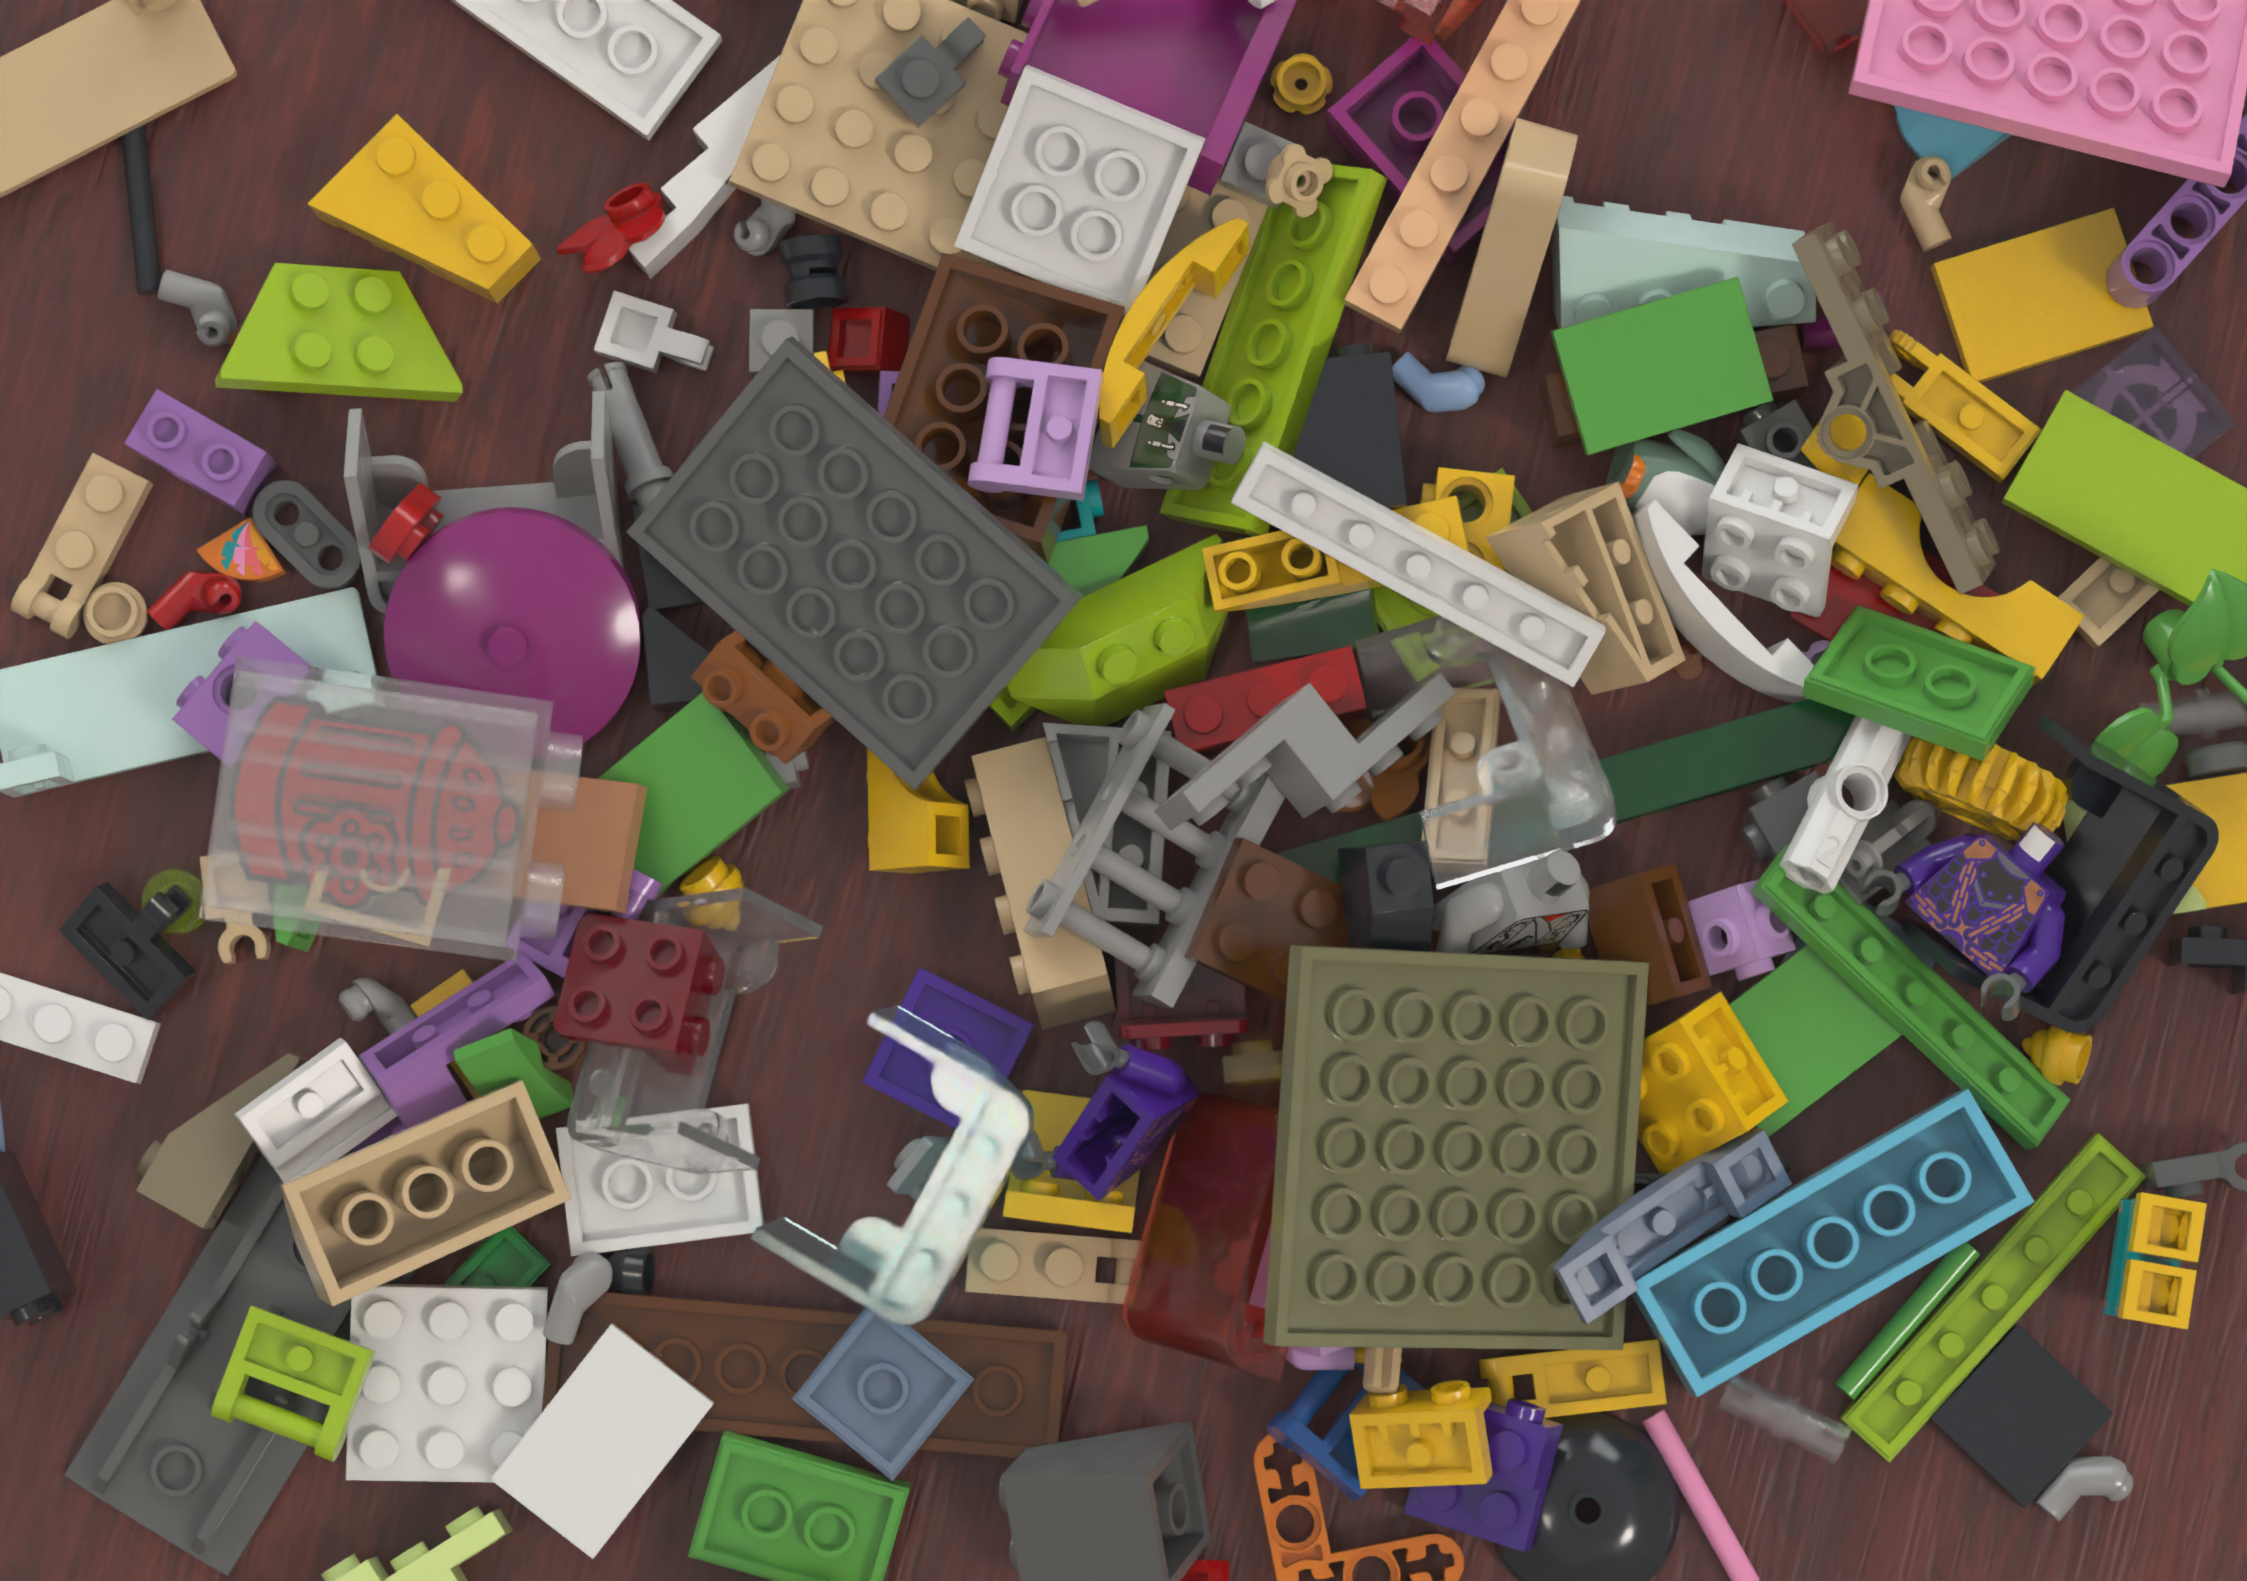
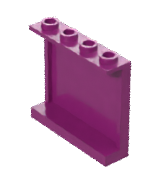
M1030 0L1021 25L1030 28V31L1024 43L1012 39L998 71V75L1008 79L1000 103L1007 106L1010 105L1024 67L1029 65L1205 138V142L1187 186L1211 196L1297 0H1276L1262 9L1254 7L1248 0H1098L1085 7H1079L1074 0Z

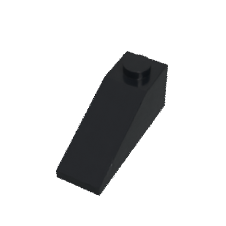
M1394 841L1338 848L1348 947L1430 951L1434 903L1427 841Z

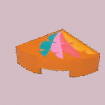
M252 517L196 549L212 568L237 580L265 582L286 574L285 569L268 541L257 529Z

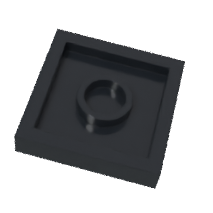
M2014 1324L1929 1420L2021 1507L2027 1508L2106 1423L2113 1413L2019 1324Z

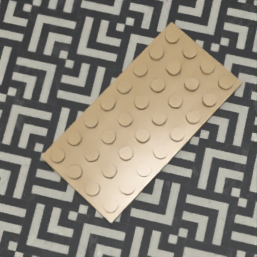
M803 0L728 185L934 271L937 270L942 253H946L1030 278L954 246L1009 106L1000 103L1008 80L998 75L1000 65L1012 39L1024 43L1028 33L950 0ZM969 17L986 37L983 39L984 43L954 69L966 82L965 86L918 129L875 83V78L922 35L936 49L955 28ZM1218 180L1211 196L1186 186L1148 282L1184 247L1213 228L1237 217L1249 223V245L1251 250L1268 206L1218 184ZM1250 251L1216 300L1196 288L1192 290L1146 359L1196 380L1200 377Z

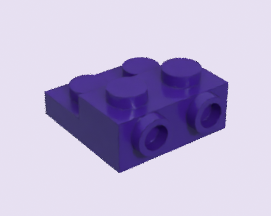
M1470 1384V1388H1476V1387H1477V1386H1475V1385H1471V1384ZM1508 1399L1505 1407L1491 1402L1484 1411L1493 1472L1487 1484L1410 1487L1404 1514L1522 1552L1531 1550L1563 1424L1544 1419L1546 1409L1533 1403Z

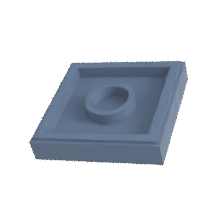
M873 1297L794 1395L792 1400L893 1481L975 1378L877 1298Z

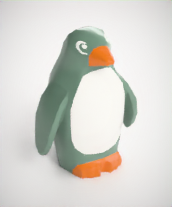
M1680 429L1672 430L1668 434L1674 443L1644 438L1615 448L1606 485L1619 481L1630 513L1656 500L1690 536L1705 535L1709 497L1726 467L1717 450L1706 440Z

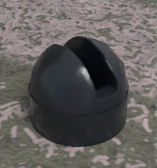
M651 1247L618 1250L610 1256L608 1261L613 1270L610 1287L613 1291L621 1294L651 1295L656 1269L655 1255Z

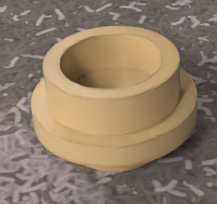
M111 582L99 586L90 594L84 605L83 619L88 632L96 640L107 645L139 637L148 622V607L143 596L135 588L125 583Z

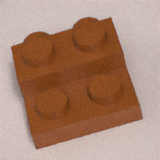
M737 631L720 640L691 676L702 687L703 695L710 704L734 716L749 730L751 740L759 749L772 756H777L784 764H787L810 748L823 731L837 721Z

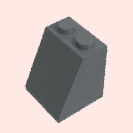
M1177 1422L1025 1448L1001 1475L999 1501L1002 1509L1008 1513L1012 1535L1009 1547L1010 1562L1013 1569L1018 1571L1020 1581H1180L1212 1540L1192 1422Z

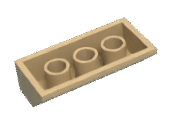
M520 1079L280 1185L293 1237L319 1299L331 1306L340 1304L571 1199L523 1080Z

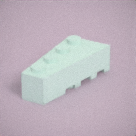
M1563 196L1551 234L1553 311L1558 329L1737 276L1739 277L1752 327L1816 322V294L1792 246V243L1804 236L1805 232L1725 219L1721 224L1692 220L1690 214L1666 211L1665 216L1630 211L1629 205L1603 202L1602 207L1574 203L1573 197Z

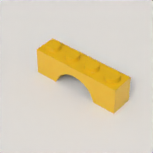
M1869 473L1859 484L1856 502L1833 545L1831 565L1843 574L1856 580L1862 574L1883 587L1880 596L1888 604L1907 615H1912L1917 610L1937 623L1933 629L1934 632L2036 667L2033 685L2041 681L2084 618V615L2032 580L2016 590L2000 596L1975 597L1966 594L1959 595L1958 591L1943 583L1926 562L1920 543L1921 514L1916 503L1889 485L1880 489L1874 475Z
M867 748L869 871L914 874L970 869L968 804L949 795L938 782L934 772L919 788L914 790Z

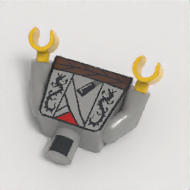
M1556 850L1549 854L1505 859L1491 864L1434 906L1433 914L1440 929L1435 952L1525 956L1551 952L1557 946H1560L1562 949L1558 950L1552 957L1585 959L1581 954V947L1587 945L1589 888L1586 880L1581 875L1580 865L1577 860L1564 850Z

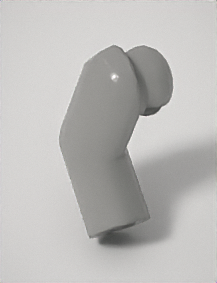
M595 1252L582 1253L574 1260L572 1266L561 1275L543 1330L545 1338L565 1345L574 1342L583 1313L608 1291L611 1285L613 1270L606 1258Z
M2112 1456L2075 1457L2053 1478L2034 1502L2053 1519L2060 1522L2081 1496H2105L2112 1502L2126 1498L2133 1488V1477L2127 1471L2126 1465L2121 1460Z

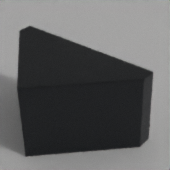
M649 606L643 613L642 620L651 706L656 712L681 710L702 693V687L691 676L705 660L709 652L652 606Z

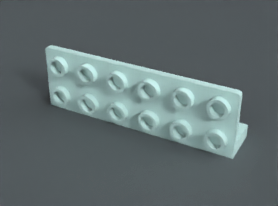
M350 587L0 669V750L3 763H0V792L14 798L211 752L172 720L181 709L176 705V701L192 680L200 675L206 679L221 662L222 659L218 656V651L225 640L241 626L248 630L254 621H257L324 676L314 690L306 692V701L319 702L325 708L328 715L345 718H356L386 711L359 591L356 588ZM244 678L233 685L230 690L229 700L234 710L246 709L256 701L258 697L257 682L253 678Z

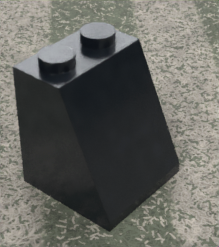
M1356 344L1340 347L1337 349V357L1326 358L1293 457L1386 508L1394 510L1406 507L1407 501L1391 352L1376 353L1375 345ZM1274 526V532L1281 531V529Z
M0 1151V1321L13 1320L15 1327L26 1323L29 1326H33L65 1311L61 1300L78 1291L15 1153Z

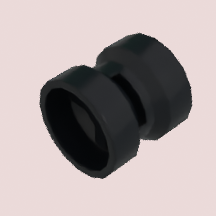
M828 234L805 235L789 238L779 243L781 263L788 269L789 281L783 287L786 308L816 310L836 307L848 302L846 281L839 276L838 264L843 259L841 237Z

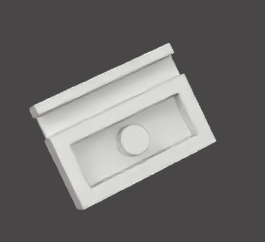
M342 1038L337 1039L234 1114L283 1183L338 1160L397 1117L393 1108L390 1107L381 1094L380 1089L350 1046Z

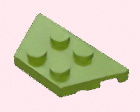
M275 263L215 378L217 388L457 402L463 393L462 383L400 271Z

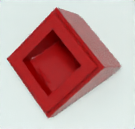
M887 307L833 308L828 355L830 370L832 372L843 370L847 374L880 376V371H900L908 349L909 317Z

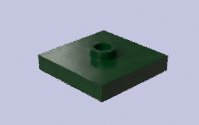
M1250 535L1240 536V537H1238V540L1245 539V538H1250V537H1254V536H1250ZM1374 588L1300 602L1246 609L1251 658L1255 664L1298 659L1347 646H1352L1353 651L1380 648Z

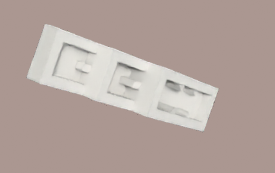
M780 56L693 128L697 142L705 151L660 188L666 202L673 211L666 216L659 231L648 240L632 244L629 248L634 261L650 279L699 234L736 189L728 185Z

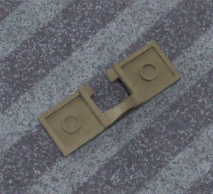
M1830 221L1809 231L1792 243L1793 249L1844 353V356L1824 372L1833 390V394L1818 426L1817 436L1820 447L1826 455L1836 461L1871 470L1880 489L1904 478L1959 595L1984 584L1996 566L1992 555L2000 552L1998 542L1987 520L1981 518L1976 521L1965 498L1972 495V490L1957 460L1951 463L1947 462L1927 419L1914 425L1912 424L1889 376L1899 371L1902 365L1882 326L1890 322L1886 307L1876 289L1872 287L1865 290L1855 267L1861 265L1862 260L1851 235L1846 229L1838 233L1833 221ZM1853 414L1865 424L1866 439L1860 447L1844 449L1832 439L1830 432L1831 424L1837 416Z

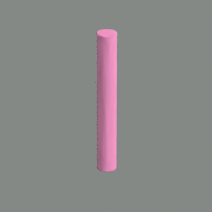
M1662 1409L1642 1421L1644 1427L1667 1464L1730 1580L1759 1581L1760 1579L1666 1411Z

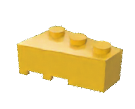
M398 114L308 203V206L319 220L359 236L389 253H395L424 267L427 271L497 304L541 260L534 245Z

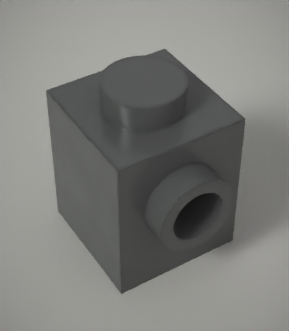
M1773 399V401L1760 405L1741 418L1746 427L1741 429L1734 438L1733 442L1736 446L1739 443L1818 470L1801 450L1813 429L1796 399L1781 408L1778 407Z
M1817 771L1791 785L1788 784L1786 778L1782 775L1750 794L1756 805L1742 814L1748 825L1741 828V833L1750 851L1759 862L1767 858L1771 864L1783 847L1791 843L1808 810L1807 796L1809 789L1816 779L1820 778Z

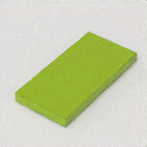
M2065 390L2001 503L2188 606H2191L2200 594L2211 569L2227 573L2247 584V488Z

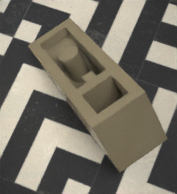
M293 1053L286 1054L169 1133L163 1143L155 1140L144 1154L138 1166L137 1174L141 1175L143 1179L136 1191L203 1229H215L260 1151L234 1114L308 1060Z

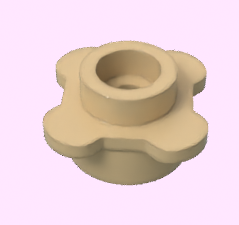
M1299 144L1287 145L1268 166L1265 186L1267 199L1275 204L1284 202L1292 206L1293 212L1297 216L1308 217L1312 215L1317 209L1316 198L1321 193L1323 184L1332 177L1333 169L1330 161L1323 157L1314 159L1306 155L1304 147ZM1302 175V183L1296 186L1299 176Z

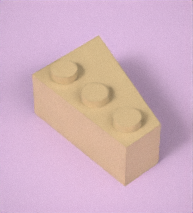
M1619 481L1562 496L1485 537L1510 575L1605 625L1606 633L1580 675L1581 680L1591 695L1649 682L1686 660Z

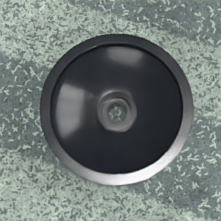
M1600 1412L1544 1418L1563 1424L1532 1547L1531 1550L1522 1552L1493 1542L1500 1559L1519 1581H1649L1659 1571L1669 1556L1676 1540L1680 1520V1498L1677 1483L1654 1442L1632 1424L1615 1416ZM1583 1498H1593L1599 1508L1597 1517L1587 1523L1579 1521L1575 1514L1576 1504Z

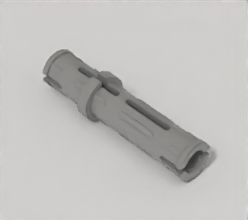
M607 363L604 367L609 378L607 376L603 377L600 369L596 368L588 374L587 380L589 385L592 386L593 391L605 390L613 442L628 478L624 483V488L628 498L632 501H637L642 514L671 479L673 473L668 466L662 465L629 380L625 363Z

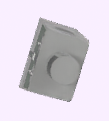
M1143 361L1138 370L1145 373L1147 400L1113 449L1102 444L1099 426L1091 451L1089 470L1123 488L1200 490L1208 482L1214 461L1232 465L1240 460L1245 449V433L1241 427L1227 424L1231 414L1230 404L1195 383Z

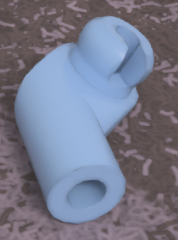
M1409 351L1392 366L1394 382L1424 410L1432 413L1465 410L1477 402L1479 395L1483 393L1485 388L1483 375L1477 369L1461 366L1455 371L1432 374Z

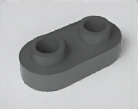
M280 480L268 484L259 492L254 501L252 511L257 529L311 584L322 590L337 591L347 588L357 580L362 572V564L356 538L304 486L294 481ZM286 505H295L299 510L297 521L290 526L280 525L278 513L281 508ZM331 549L341 550L343 562L340 567L331 571L325 570L322 566L323 555Z

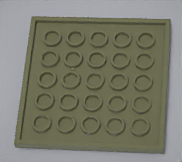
M1290 945L1263 1343L1273 1346L1623 1350L1626 1298L1588 1325L1584 1324L1576 1313L1553 1267L1587 1231L1633 1196L1649 963L1626 960Z

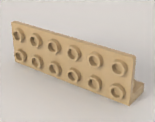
M111 0L1 56L0 198L234 79L237 76V70L201 0Z

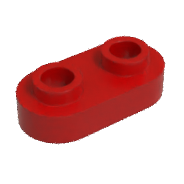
M420 482L394 509L373 538L368 550L387 564H390L397 556L408 561L442 521L444 515L435 509L442 497Z

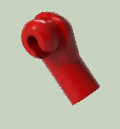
M188 571L147 609V613L165 631L171 630L191 611L221 615L234 612L241 603V588L236 579L223 573Z

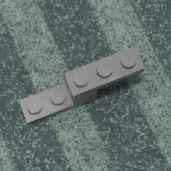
M1438 673L1411 690L1361 735L1354 739L1311 683L1277 704L1157 807L1154 812L1170 831L1190 818L1198 826H1201L1230 802L1223 794L1228 787L1236 782L1243 789L1266 771L1303 819L1324 806L1333 814L1362 791L1356 780L1366 771L1374 778L1403 755L1397 744L1407 735L1415 742L1439 724L1444 717L1437 709L1456 692L1444 676Z

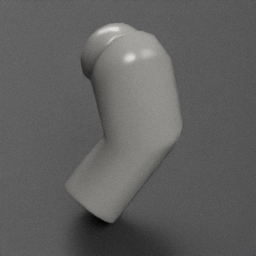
M761 199L762 204L746 222L739 221L735 226L734 240L737 246L754 256L771 252L794 225L795 212Z
M169 269L165 270L158 290V299L189 308L198 329L196 334L203 344L209 347H219L227 344V336L237 328V317L225 290L216 283Z
M361 977L353 980L354 986L344 990L339 995L340 1005L353 1021H362L370 1012H373L390 1035L417 1019V1016L401 996L370 977Z

